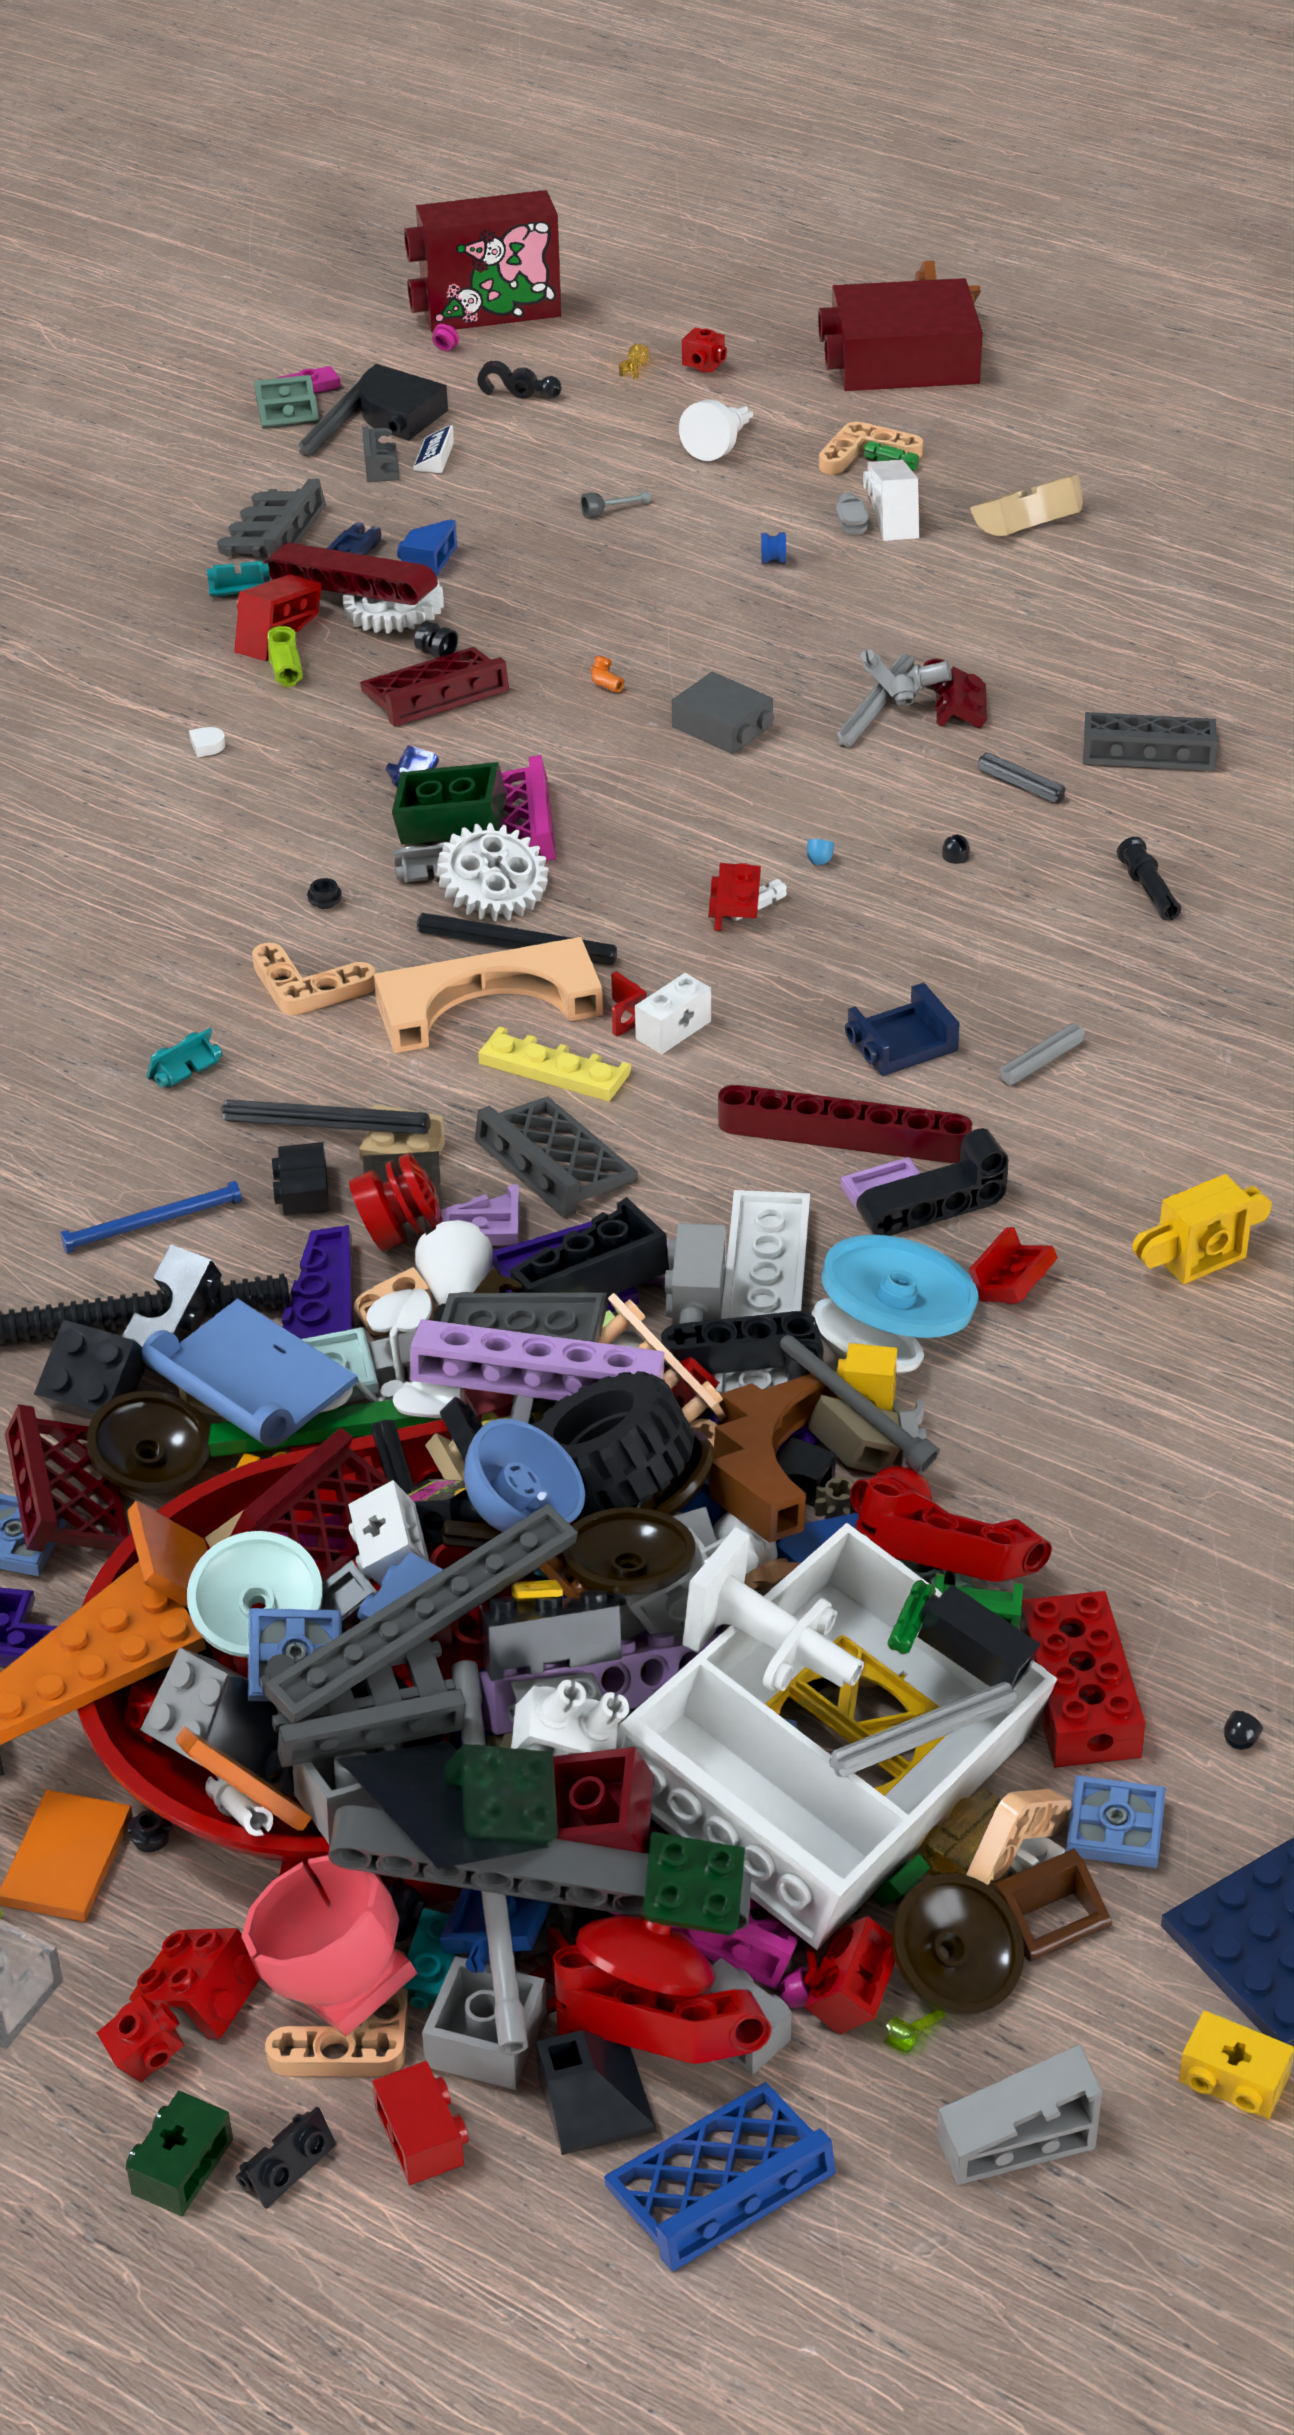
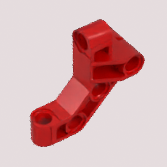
M885 1474L857 1480L850 1491L852 1507L859 1516L855 1529L899 1561L907 1560L986 1581L1002 1582L1038 1572L1048 1562L1052 1553L1051 1543L1019 1519L990 1524L950 1514L898 1474Z
M576 1945L561 1948L553 1956L558 2036L584 2030L601 2036L606 2041L693 2064L750 2054L760 2050L771 2037L772 2028L769 2020L756 1998L747 1990L731 1989L694 1997L669 1995L636 1986L605 1972L585 1958Z

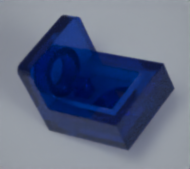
M407 745L398 764L388 763L385 769L392 780V784L398 787L402 771L436 768L440 760L436 753Z

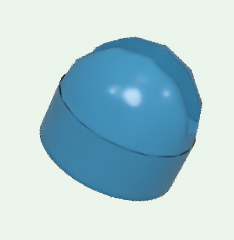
M809 839L806 850L808 859L815 865L826 864L833 856L835 843L821 839Z

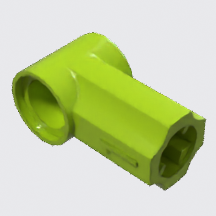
M274 627L269 630L267 638L269 663L272 665L275 681L281 683L284 687L295 686L299 680L303 679L296 647V633L290 627Z

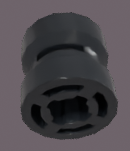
M430 620L420 624L414 637L416 649L425 653L432 652L433 656L437 658L454 653L458 644V634L456 631L447 627L440 628L437 623Z

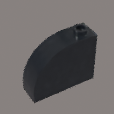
M380 364L372 366L360 379L359 390L363 419L373 428L390 429L392 436L409 441L448 411L447 385Z

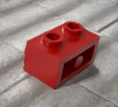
M427 2060L372 2080L376 2112L409 2186L464 2165L463 2144L469 2142L465 2124L460 2114L452 2116L447 2106L451 2104V2097L446 2082L442 2076L434 2077Z

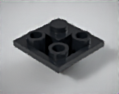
M584 2030L536 2041L538 2078L561 2155L656 2132L654 2118L631 2047L606 2041L601 2036Z

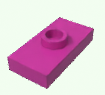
M331 366L303 369L299 373L277 377L311 375L314 394L341 387L340 378Z

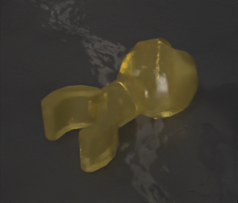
M635 343L629 348V360H624L619 364L620 377L631 370L633 379L639 377V365L645 364L650 356L646 345Z

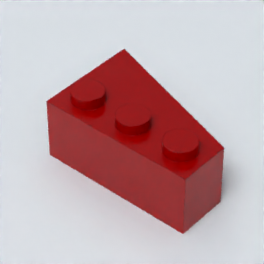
M289 574L240 591L236 603L238 614L234 652L267 661L269 659L267 638L269 630L278 626H286L295 632H299L319 613L322 583Z

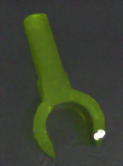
M936 2009L911 2024L895 2016L886 2026V2031L890 2034L884 2039V2043L899 2052L908 2053L916 2044L918 2036L927 2028L944 2019L946 2014L944 2011Z

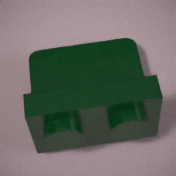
M652 1832L647 1847L648 1863L643 1903L644 1919L651 1923L722 1935H733L739 1926L745 1847Z

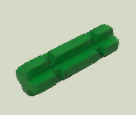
M869 441L864 447V457L871 460H876V458H878V461L903 460L912 471L919 465V456L915 453L907 452L905 454L904 450L887 445L881 447L880 443Z
M923 1580L914 1582L888 1639L887 1644L891 1650H897L900 1654L910 1652L924 1621L921 1610L928 1599L936 1593V1589L932 1584H926Z

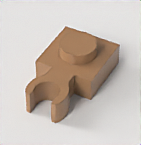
M787 1558L771 1560L763 1566L758 1565L757 1568L745 1574L744 1584L755 1591L774 1587L801 1563L788 1562Z

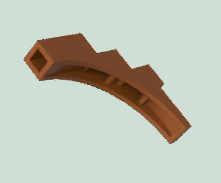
M808 1374L763 1390L751 1383L721 1393L720 1395L723 1400L719 1403V1406L726 1417L721 1421L718 1420V1426L715 1427L714 1459L710 1470L709 1497L769 1543L804 1531L806 1493L787 1477L776 1460V1454L779 1447L793 1432L808 1423L821 1395L836 1398V1394L813 1374Z

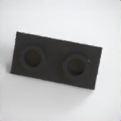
M316 2106L311 2112L307 2111L303 2115L296 2114L292 2118V2122L272 2139L274 2145L270 2149L267 2147L262 2148L248 2162H243L239 2166L241 2172L236 2175L237 2182L246 2191L254 2187L264 2208L267 2209L336 2145L319 2107Z

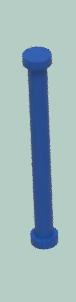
M232 1181L227 1183L225 1188L71 1233L69 1230L61 1231L60 1237L64 1250L68 1254L74 1252V1248L231 1201L233 1204H238L242 1202V1196L237 1182Z

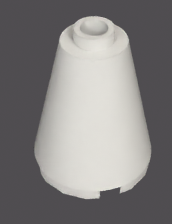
M460 1220L442 1222L436 1225V1230L427 1236L424 1233L420 1237L415 1249L417 1269L439 1305L446 1303L449 1293H473L491 1270L493 1259L491 1241L473 1223Z

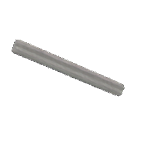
M903 653L889 668L894 677L899 674H908L915 666L913 663L915 661L914 656H908ZM879 682L838 731L837 743L840 746L851 747L890 699L891 696Z
M1001 1682L834 1750L832 1758L829 1759L830 1767L835 1770L836 1775L839 1777H845L1014 1707L1015 1701L1018 1699L1017 1692L1012 1689L1010 1683Z

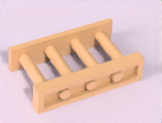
M613 1293L608 1299L618 1312V1315L602 1328L599 1343L610 1344L631 1326L644 1340L637 1348L665 1351L664 1362L670 1369L664 1373L663 1380L669 1385L670 1389L682 1380L696 1395L682 1408L689 1424L707 1408L719 1421L723 1420L726 1415L718 1404L723 1398L708 1381L700 1385L641 1322L645 1318L642 1311L630 1299L623 1303Z

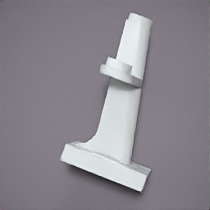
M734 1528L690 1580L682 1645L699 1652L720 1625L728 1624L737 1627L777 1650L763 1677V1686L770 1691H775L776 1689L784 1691L794 1673L793 1661L800 1663L840 1687L845 1683L851 1686L855 1685L862 1673L864 1661L854 1657L823 1636L829 1634L837 1618V1611L831 1609V1603L824 1598H820L798 1620L744 1584L750 1534Z

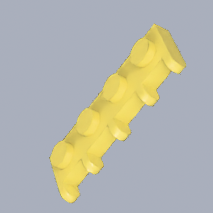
M501 1026L496 1029L478 1052L479 1064L608 1102L614 1097L631 1071V1064L622 1062L619 1067L601 1063L602 1056L595 1053L589 1059L571 1054L567 1045L560 1044L557 1049L536 1044V1036L527 1035L524 1040L507 1035L508 1029Z

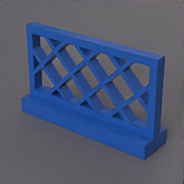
M764 2082L604 2176V2180L608 2190L660 2248L661 2260L673 2272L836 2174L832 2140L821 2128L813 2131L771 2086ZM764 2102L773 2110L771 2120L746 2118L748 2111ZM718 2129L734 2131L731 2144L706 2142L709 2134ZM743 2132L768 2134L765 2147L741 2145ZM777 2134L798 2136L800 2138L799 2141L787 2148L774 2147ZM677 2153L693 2154L690 2168L666 2166L668 2158ZM702 2156L728 2157L725 2171L700 2169ZM737 2158L762 2160L759 2165L747 2172H734ZM636 2177L652 2178L649 2192L628 2190L624 2184ZM662 2179L687 2181L684 2195L659 2193ZM696 2182L721 2184L720 2188L705 2197L693 2196ZM655 2207L680 2209L678 2213L660 2224L652 2217Z

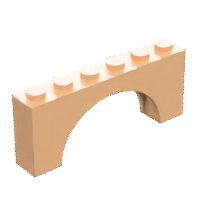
M581 937L374 974L376 1003L394 1053L429 1047V1030L441 1014L461 1002L486 995L519 994L535 997L557 1007L563 1012L569 1022L603 1016L602 986Z

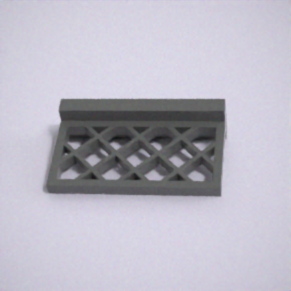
M1085 712L1083 764L1215 771L1218 747L1216 719Z
M548 1096L500 1113L491 1106L478 1109L475 1141L563 1217L576 1213L577 1202L637 1181V1170ZM546 1111L553 1118L536 1116L535 1114ZM511 1123L525 1125V1127L518 1128L513 1126ZM530 1126L551 1129L550 1133L530 1130L529 1128ZM556 1130L569 1132L576 1137L555 1134ZM533 1142L547 1144V1147L537 1146ZM552 1145L573 1148V1152L552 1149ZM578 1149L595 1152L598 1156L582 1154L577 1152ZM556 1161L566 1162L570 1164L569 1167L561 1166ZM578 1164L596 1167V1170L591 1171L574 1168V1165ZM601 1168L614 1170L618 1174L603 1173L600 1170ZM578 1180L587 1181V1182H593V1183H590V1184L584 1185V1186H582V1187H579V1186H580V1182H579Z

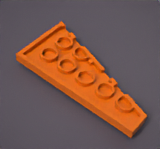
M138 1561L0 1672V1745L171 1666L179 1648L194 1653L205 1650V1640L197 1631L184 1606L145 1585Z

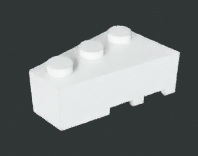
M903 460L868 462V471L863 472V485L865 490L868 489L883 541L919 538L917 476Z

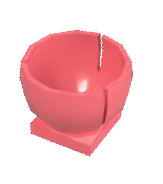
M328 1855L308 1859V1864L318 1877L330 1900V1904L324 1898L316 1881L302 1861L272 1880L251 1905L244 1925L242 1939L259 1977L276 1994L304 2003L346 2037L418 1973L411 1961L394 1949L399 1917L392 1897L379 1874L339 1867L329 1860Z

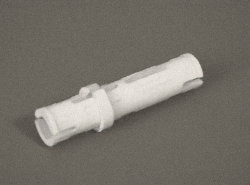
M217 1775L218 1781H215L211 1776L208 1778L205 1787L206 1793L214 1801V1804L218 1807L217 1809L222 1814L236 1819L253 1836L264 1835L260 1829L261 1826L267 1832L271 1829L273 1815L270 1811Z

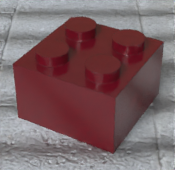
M636 1747L547 1757L538 1835L647 1854L654 1774Z

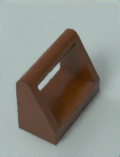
M1075 1848L995 1883L994 1890L1006 1901L1019 1923L1024 1942V1956L1029 1962L1112 1925L1111 1918L1088 1868ZM1071 1894L1076 1896L1089 1914L1082 1919L1036 1939H1033L1023 1915Z

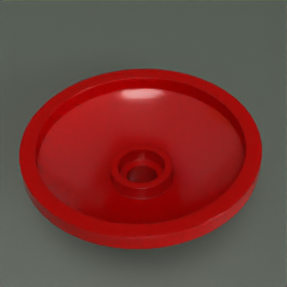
M618 1915L597 1919L584 1925L579 1930L576 1938L578 1950L591 1963L605 1972L636 1986L664 1994L686 1997L705 1995L713 1987L715 1973L709 1960L688 1936L672 1926L651 1923L640 1916Z

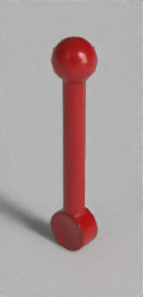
M806 1942L808 1973L804 1978V1983L814 1989L821 1983L824 1974L817 1967L816 1949Z

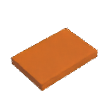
M136 1500L127 1513L144 1584L188 1608V1583L194 1567L208 1551L205 1539Z
M185 1725L175 1738L177 1740L176 1743L190 1758L297 1831H303L312 1817L295 1800L280 1793L270 1783Z
M46 1789L1 1885L0 1906L86 1922L127 1830L128 1823L133 1816L131 1805Z

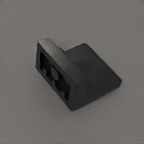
M231 1674L227 1675L204 1739L270 1783L280 1793L295 1797L293 1766L282 1768L277 1753L279 1731L275 1732L272 1725V1716L278 1715L277 1707L271 1701H248V1679Z

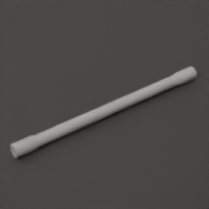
M459 1661L451 1666V1676L455 1690L461 1689L466 1702L461 1730L464 1758L491 1785L481 1711L482 1694L478 1665L474 1661ZM481 1891L496 2003L494 2015L499 2051L503 2054H517L528 2048L523 2006L519 1999L506 1895Z

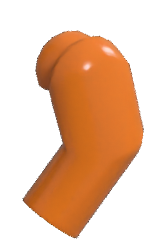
M600 655L596 656L595 663L591 665L590 669L593 682L600 687L620 693L624 687V679L611 674L609 670L612 664L611 659Z

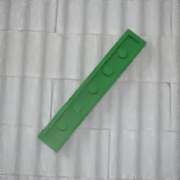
M393 1400L340 1406L330 1411L320 1412L275 1447L263 1445L229 1421L211 1423L208 1445L211 1456L216 1457L322 1443L340 1427L354 1438L372 1435L371 1425L385 1419L393 1420L397 1429L441 1420L442 1418L406 1415L395 1408Z

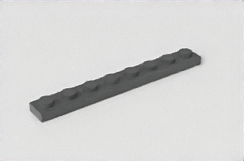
M549 1503L266 1682L264 1694L291 1723L301 1721L575 1544L578 1532Z

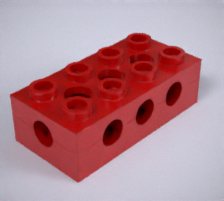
M1106 1591L1022 1600L1019 1630L1041 1644L1034 1662L1044 1667L1046 1671L1057 1678L1040 1716L1054 1768L1142 1758L1146 1723ZM1078 1656L1080 1657V1658L1077 1659V1660L1070 1661L1071 1659H1073V1658H1075V1657H1078ZM1085 1690H1090V1691L1087 1692V1693L1080 1694L1081 1692H1083V1691H1085Z

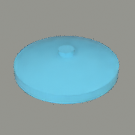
M861 1235L838 1242L828 1251L821 1273V1280L825 1291L843 1311L869 1326L902 1336L934 1338L956 1333L969 1324L978 1301V1291L975 1283H973L970 1275L958 1263L924 1244L894 1236Z

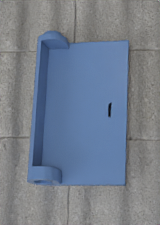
M238 1298L179 1343L178 1338L171 1332L159 1330L146 1340L142 1348V1360L147 1366L267 1447H275L281 1444L359 1382L356 1374Z

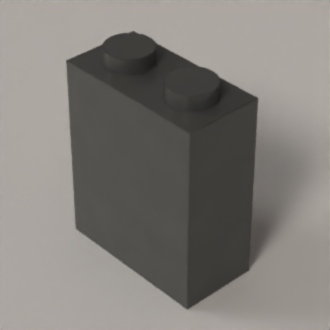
M713 671L672 699L673 728L731 754L737 752L773 725L772 697Z

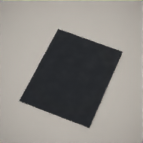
M449 1741L338 1759L437 1869L549 1848L547 1843L510 1832L538 1835Z

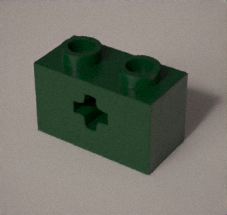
M178 2090L169 2105H164L159 2109L154 2118L152 2130L142 2144L138 2143L133 2147L127 2158L126 2171L132 2195L179 2216H183L233 2141L229 2112Z

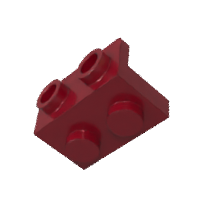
M953 666L951 669L952 681L936 683L934 688L936 693V723L943 727L949 718L955 715L980 729L987 720L986 683L977 675L968 674Z

